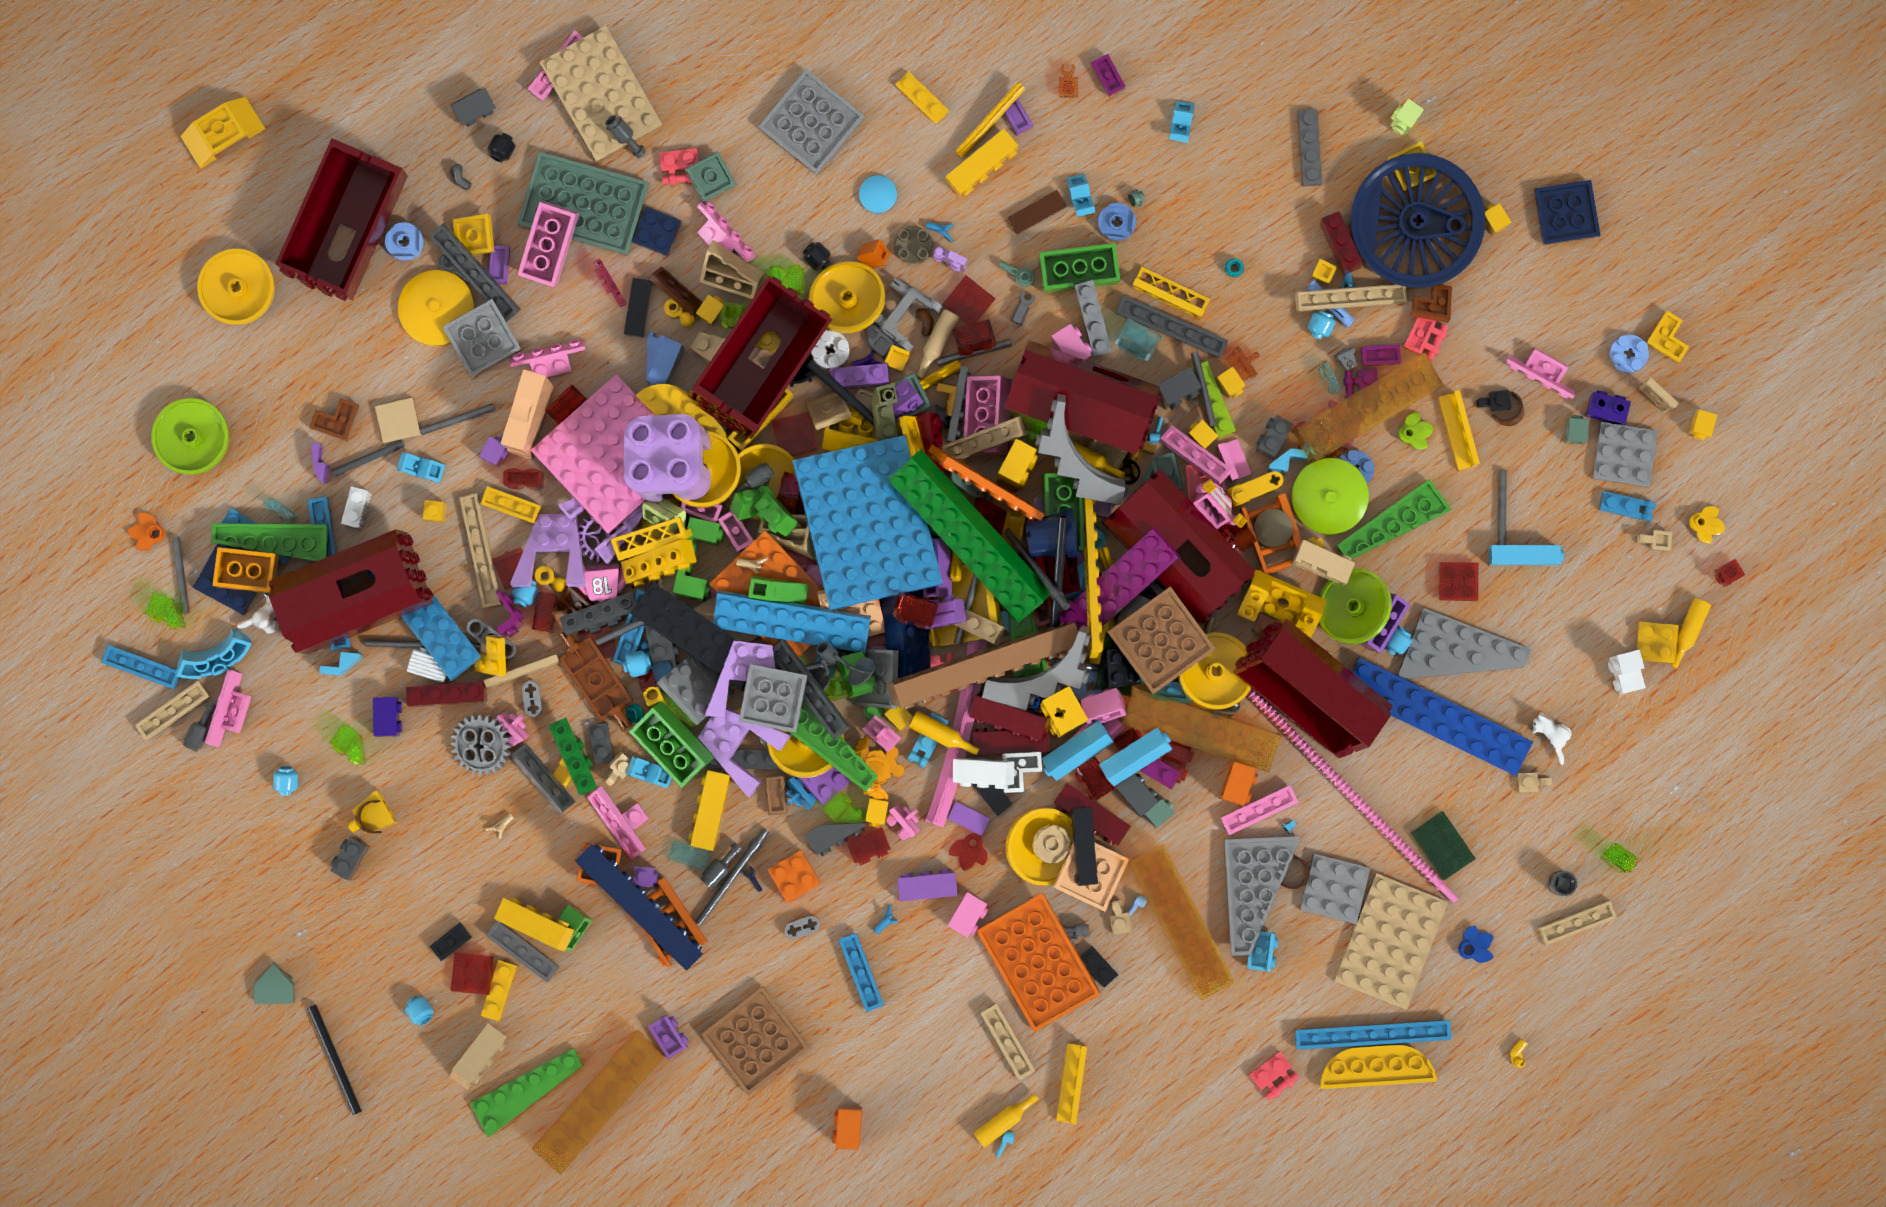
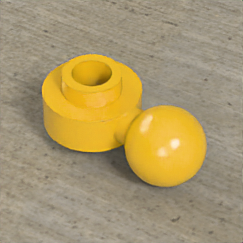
M669 299L665 303L664 311L670 318H680L681 324L685 327H691L695 323V316L684 312V309L673 299ZM672 305H676L675 310L670 309Z
M541 566L535 571V579L539 584L548 585L551 583L557 592H564L567 589L566 579L554 577V572L550 567ZM543 572L548 573L547 579H542L541 574Z

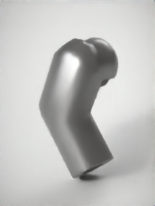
M454 164L450 168L452 182L468 191L472 183L462 177L463 167L460 164Z
M1240 702L1226 709L1214 710L1213 716L1232 717L1239 710Z

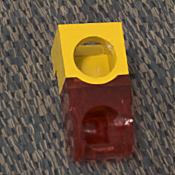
M649 670V673L646 675L638 676L640 688L648 708L652 709L660 702L666 704L652 670Z

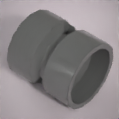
M1556 871L1549 876L1547 885L1553 894L1568 896L1575 892L1577 879L1569 871Z

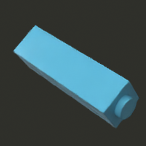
M1561 545L1489 546V566H1559L1561 561H1564V551L1561 550Z
M1098 720L1043 757L1041 760L1045 766L1042 768L1048 777L1052 775L1058 781L1113 744L1114 741L1106 728Z
M1157 727L1099 765L1107 780L1113 786H1116L1171 751L1172 747L1169 744L1171 739L1166 731L1162 733Z

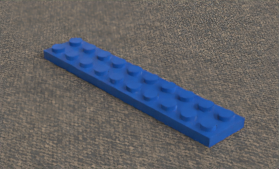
M1361 657L1358 658L1352 670L1356 676L1392 704V709L1389 711L1391 716L1512 775H1517L1533 744L1532 740Z

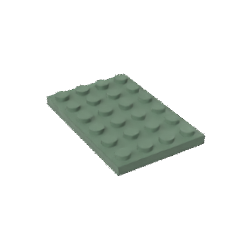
M539 152L518 225L532 228L539 202L546 201L579 212L572 237L573 241L628 256L649 182Z

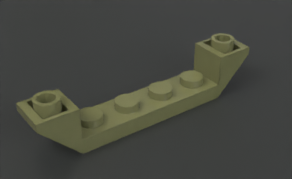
M894 383L875 387L871 406L878 441L898 437L892 403L898 402Z

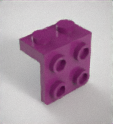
M497 590V596L512 617L496 629L505 638L507 636L511 638L519 632L518 629L525 625L522 621L524 616L519 609L512 607L511 604L514 602L508 593L506 594L505 591L502 593L500 590Z

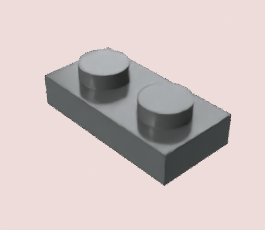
M608 723L588 726L594 763L611 762L614 759Z

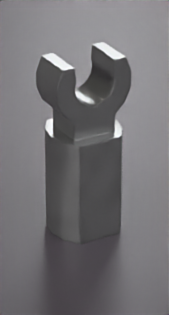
M1026 291L1021 293V303L1017 304L1010 320L1020 326L1023 325L1030 309L1028 306L1035 300V295H1032L1030 300H1026L1024 298Z

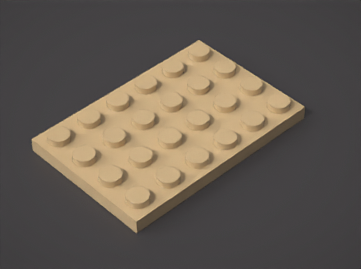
M606 25L539 62L596 162L628 145L627 143H618L606 129L605 122L610 116L616 114L622 117L633 130L632 138L634 141L662 126L660 119Z
M1375 873L1334 982L1407 1010L1448 902Z

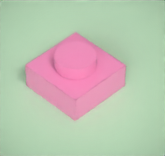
M638 803L622 814L632 830H635L649 820Z

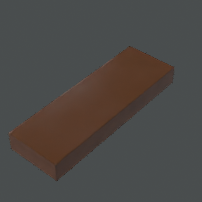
M1058 190L1009 216L1008 220L1018 235L1067 206Z
M662 266L649 277L654 284L691 316L697 312L703 303Z

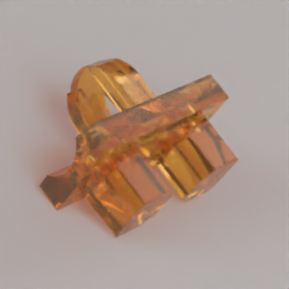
M1237 346L1226 358V361L1231 367L1240 363L1243 369L1237 372L1243 381L1249 378L1252 380L1256 377L1257 372L1251 363L1259 358L1260 354L1256 351L1246 357L1241 348Z

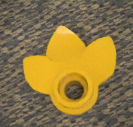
M1715 506L1704 507L1700 513L1693 514L1689 519L1690 527L1697 532L1698 539L1703 543L1710 544L1712 535H1718L1725 531L1724 523L1717 518L1719 508Z

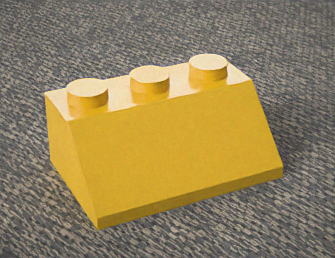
M864 419L861 426L842 420L825 428L822 449L837 451L878 441L876 429L866 419Z

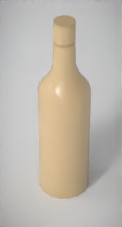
M943 309L923 348L924 360L916 374L917 377L923 379L930 364L941 356L960 319L954 313Z

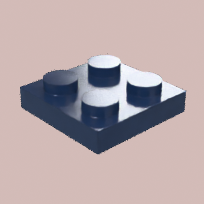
M646 207L632 243L668 257L682 221Z

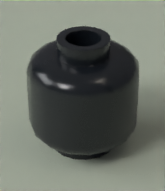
M506 133L494 135L487 147L490 153L489 157L500 163L508 161L516 147L512 141L513 138Z
M811 242L802 252L804 254L803 260L813 270L825 269L831 262L829 260L830 251L820 242Z

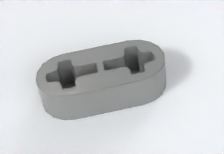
M527 681L522 686L524 710L528 716L538 717L543 711L540 687L534 681ZM530 684H532V687H536V691H533L534 698H531L530 693L526 692ZM532 700H534L535 706L539 707V710H536V714L529 711V708L532 707Z
M808 916L790 922L785 927V935L793 940L815 933L820 928V921L815 916ZM809 919L817 922L814 930H811V928L804 929L803 925L808 924ZM791 925L794 928L801 926L802 930L797 931L796 936L788 934Z

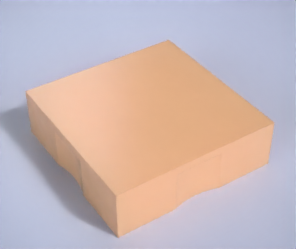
M524 369L501 445L507 448V451L511 454L532 460L534 454L531 452V449L538 443L554 386L546 376Z

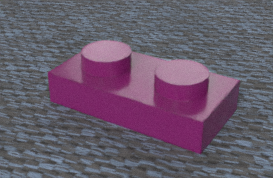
M1108 54L1091 62L1108 97L1126 88Z
M1400 344L1361 347L1362 367L1401 364Z
M1158 759L1139 770L1171 790L1181 774Z

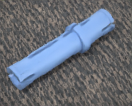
M1315 280L1306 288L1309 291L1324 290ZM1344 308L1328 309L1346 328L1355 320Z

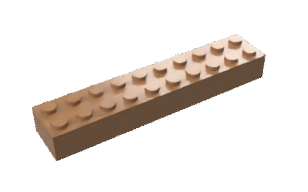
M1065 621L1060 623L1059 627L1050 626L886 683L894 706L908 709L915 706V702L925 703L933 700L932 696L940 695L942 697L951 694L950 690L952 689L963 690L968 688L970 683L980 684L986 682L987 677L994 676V678L1003 676L1007 670H1012V672L1023 669L1025 664L1035 665L1042 662V658L1052 659L1060 656L1059 652L1066 651L1068 653L1071 650L1078 630L1075 622Z

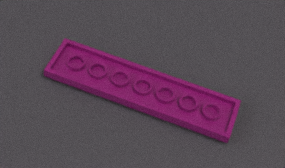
M1155 527L1097 579V585H1100V596H1097L1098 603L1101 604V614L1098 615L1099 622H1102V627L1180 557L1177 551ZM1086 590L1070 604L1067 610H1063L1060 613V623L1065 621L1075 622L1078 632L1082 626L1088 627Z

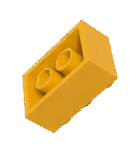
M218 547L213 586L261 593L272 592L273 588L269 587V581L277 578L280 556L272 553Z

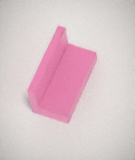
M1238 439L1217 445L1216 449L1221 461L1232 469L1228 475L1230 483L1252 474Z

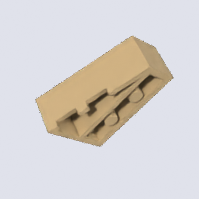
M712 240L706 252L699 282L753 299L759 290L763 273Z
M700 332L689 348L693 353L710 363L725 338ZM755 347L749 355L748 359L752 362L759 353V348Z
M793 515L799 523L786 537L778 531L776 533L772 532L767 527L769 523L761 519L758 531L760 534L766 530L782 548L815 560L816 555L806 515Z
M1302 540L1298 544L1291 565L1345 586L1355 563L1351 561L1352 558L1341 554L1339 556L1333 553L1334 551L1331 549L1321 548L1311 541Z
M488 1023L453 1067L450 1077L469 1091L474 1083L477 1084L483 1075L481 1073L484 1069H488L495 1061L493 1058L497 1052L500 1054L506 1047L505 1041L507 1037Z

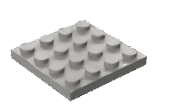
M805 69L758 128L813 173L818 175L863 121L865 116L810 71Z

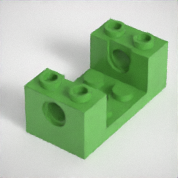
M690 517L687 529L691 528L693 535L686 540H692L695 556L698 549L696 541L718 546L719 542H723L725 531H723L724 529H722L719 523ZM694 563L688 569H678L673 593L676 596L703 602L706 601V598H710L709 589L711 586L709 582L704 579L688 576V574H692Z

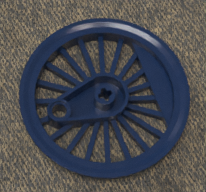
M1425 153L1405 154L1382 163L1365 178L1353 201L1351 231L1360 256L1377 275L1400 286L1425 288L1445 283L1460 274L1471 263L1483 240L1485 210L1476 185L1457 165L1436 155ZM1420 167L1416 202L1414 201L1408 168ZM1425 168L1435 170L1436 175L1424 201L1421 202ZM1403 169L1410 204L1392 172ZM1442 174L1449 178L1451 182L1430 204H1427L1440 175ZM1385 176H1388L1405 207L1382 187ZM1454 184L1462 192L1461 195L1440 207L1434 206ZM1381 193L1400 211L1380 203ZM1465 198L1469 208L1452 213L1443 210ZM1379 208L1398 217L1379 215ZM1470 214V226L1465 224L1461 215ZM1416 217H1418V221H1421L1417 226L1416 222H1413ZM1378 220L1397 222V224L1377 227ZM1452 221L1458 223L1459 229L1457 231L1451 229L1450 223ZM1398 228L1397 231L1376 242L1377 232ZM1464 230L1470 231L1467 242L1454 236L1459 235ZM1401 234L1393 245L1378 259L1374 254L1375 247ZM1406 238L1391 269L1383 261ZM1438 238H1446L1465 248L1458 257ZM1430 239L1455 262L1445 268ZM1411 240L1408 274L1397 272V268ZM1423 240L1438 265L1439 272L1429 274ZM1416 241H1418L1424 275L1420 276L1413 275Z

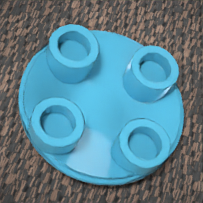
M875 175L867 178L862 183L859 190V198L867 210L880 214L889 210L894 205L897 198V190L889 178Z

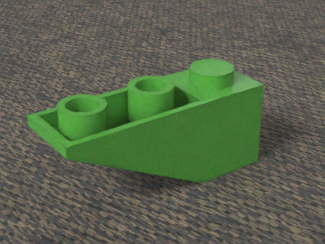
M751 575L748 597L769 601L806 603L809 584Z

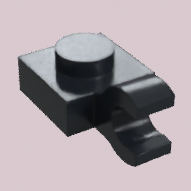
M1509 390L1490 392L1489 398H1479L1476 400L1477 408L1490 406L1491 412L1511 409Z

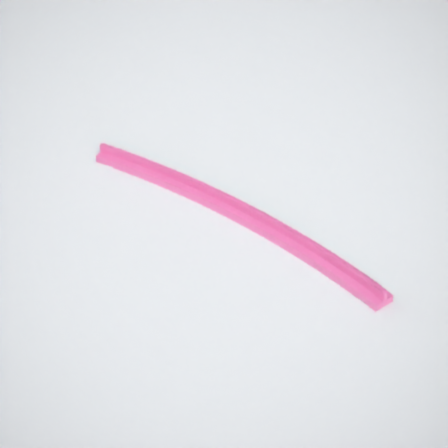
M977 510L992 526V510ZM987 640L968 642L966 655L986 649ZM970 683L968 688L960 690L953 729L957 730L961 738L968 743L974 723V718L969 717L974 696L980 692L981 683ZM959 747L947 749L935 794L925 820L926 822L944 827L958 784L953 782V759L965 758L966 750Z

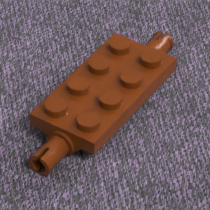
M564 632L559 633L558 635L568 648L567 652L559 657V660L600 722L611 716L614 717L622 731L632 725L623 712V707L634 700L593 638L589 637L580 643L576 641L572 634L565 635Z

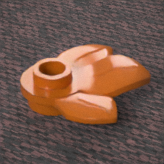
M139 513L138 519L140 524L134 525L127 530L128 534L138 541L136 549L140 551L151 549L155 543L163 541L166 535L165 529L157 524L154 516L148 513ZM156 530L159 531L158 537L153 536V533Z

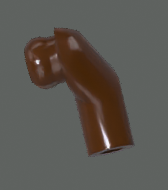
M924 308L918 309L915 315L923 323L921 335L930 336L934 319L928 310Z

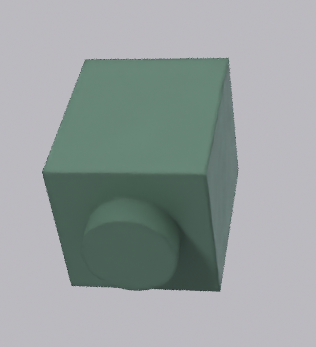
M1573 415L1567 419L1565 443H1587L1589 419H1583V416Z
M1160 799L1144 815L1155 828H1158L1175 814L1173 812L1174 806L1168 799L1165 801Z

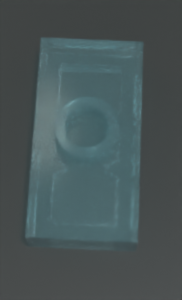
M673 841L668 860L706 870L711 852Z

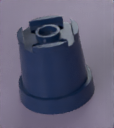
M1071 507L1060 510V513L1044 516L1041 521L1037 518L1026 520V531H1029L1027 540L1032 559L1055 556L1059 515L1068 516L1065 556L1068 558L1079 557L1077 531Z

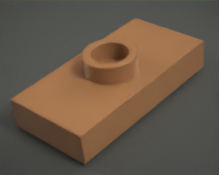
M784 775L765 777L768 814H788Z

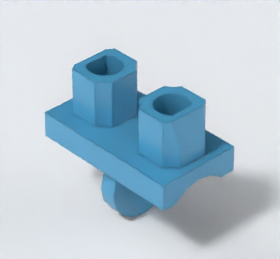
M797 777L790 778L785 784L789 789L786 792V795L790 798L786 802L788 805L794 803L798 808L803 805L808 811L816 803L815 797L809 791H805L803 783Z

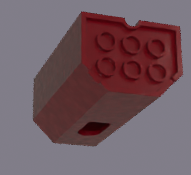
M331 138L275 263L280 268L279 271L291 279L297 278L308 288L314 290L317 287L321 293L332 297L334 294L336 295L335 297L343 301L347 299L353 301L407 180L408 175L403 168ZM343 224L357 231L344 259L335 262L328 257V249L339 225Z
M770 276L766 278L687 395L691 400H697V406L736 433L746 432L744 435L750 439L758 432L833 320L826 311L822 309L819 311L806 298L804 300L797 297L798 293L790 287L787 289L781 285L782 282L778 278H771ZM774 332L780 338V345L763 369L749 360L748 357L765 333Z
M1029 340L1004 408L1048 423V419L1053 417V412L1051 411L1052 401L1057 399L1058 394L1065 395L1064 418L1067 430L1137 454L1138 449H1143L1162 393H1159L1160 386Z
M1161 469L1155 472L1102 522L1128 551L1154 527L1175 550L1186 540H1189L1210 563V571L1207 575L1203 577L1196 576L1178 558L1156 578L1164 590L1169 586L1172 587L1197 623L1208 621L1215 609L1221 610L1228 603L1226 599L1229 596H1236L1242 590L1240 586L1243 583L1247 584L1254 577L1253 572L1255 569Z
M395 529L270 580L269 587L273 588V591L269 592V599L282 635L286 640L288 639L293 643L291 645L293 651L300 654H310L432 605L433 593L430 588H427L425 572L419 570L418 563L420 558L412 547L414 542L411 535ZM363 570L373 572L375 583L371 588L343 599L337 581Z
M1287 618L1280 621L1276 620L1272 625L1268 624L1263 630V634L1255 642H1251L1247 646L1245 656L1240 657L1235 663L1236 668L1233 671L1235 675L1337 758L1350 755L1353 751L1358 752L1369 748L1390 718L1391 703Z

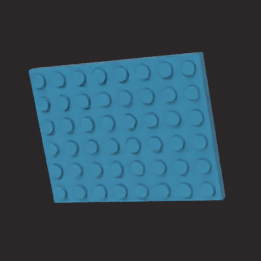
M905 435L792 461L830 611L943 584L928 523L887 480L911 458Z

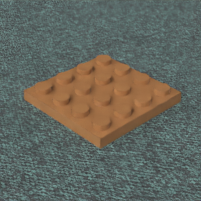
M1171 586L1107 631L1152 694L1216 650Z
M763 986L701 1034L748 1096L810 1048Z

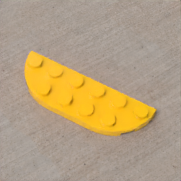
M656 384L641 390L635 395L655 415L686 414L693 417L707 431L717 433L727 439L721 425L712 416L701 410L697 406V401L691 400L687 396L688 393L677 386Z
M1405 1045L1353 1047L1337 1053L1329 1060L1321 1075L1320 1089L1437 1082V1077L1431 1062L1421 1052Z

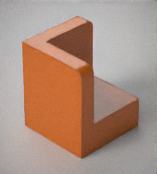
M877 239L862 244L856 257L860 263L873 269L883 266L890 252L883 242Z

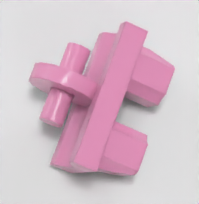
M503 712L496 717L498 718L497 724L504 723L502 729L509 730V736L512 738L507 742L513 744V746L530 736L524 730L526 725L522 722L525 718L523 714L517 717L514 713L509 715L507 712Z
M876 715L862 729L887 752L901 739Z
M897 804L889 811L890 813L885 819L890 826L895 825L897 822L900 823L903 828L897 834L902 840L910 836L912 838L920 831L916 825L919 822L915 816L919 812L917 809L911 811L908 807L902 809Z

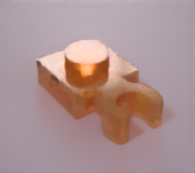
M1064 64L1061 65V74L1064 77H1059V98L1078 97V77H1072L1075 72L1074 64L1071 65V71L1069 72L1065 71Z

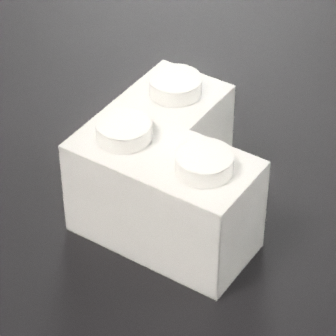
M1640 650L1609 658V670L1611 673H1614L1615 680H1613L1616 692L1619 691V695L1646 688L1641 669H1644Z
M1041 752L1002 754V760L1014 761V784L1007 785L1004 793L1024 792L1023 773L1042 772Z

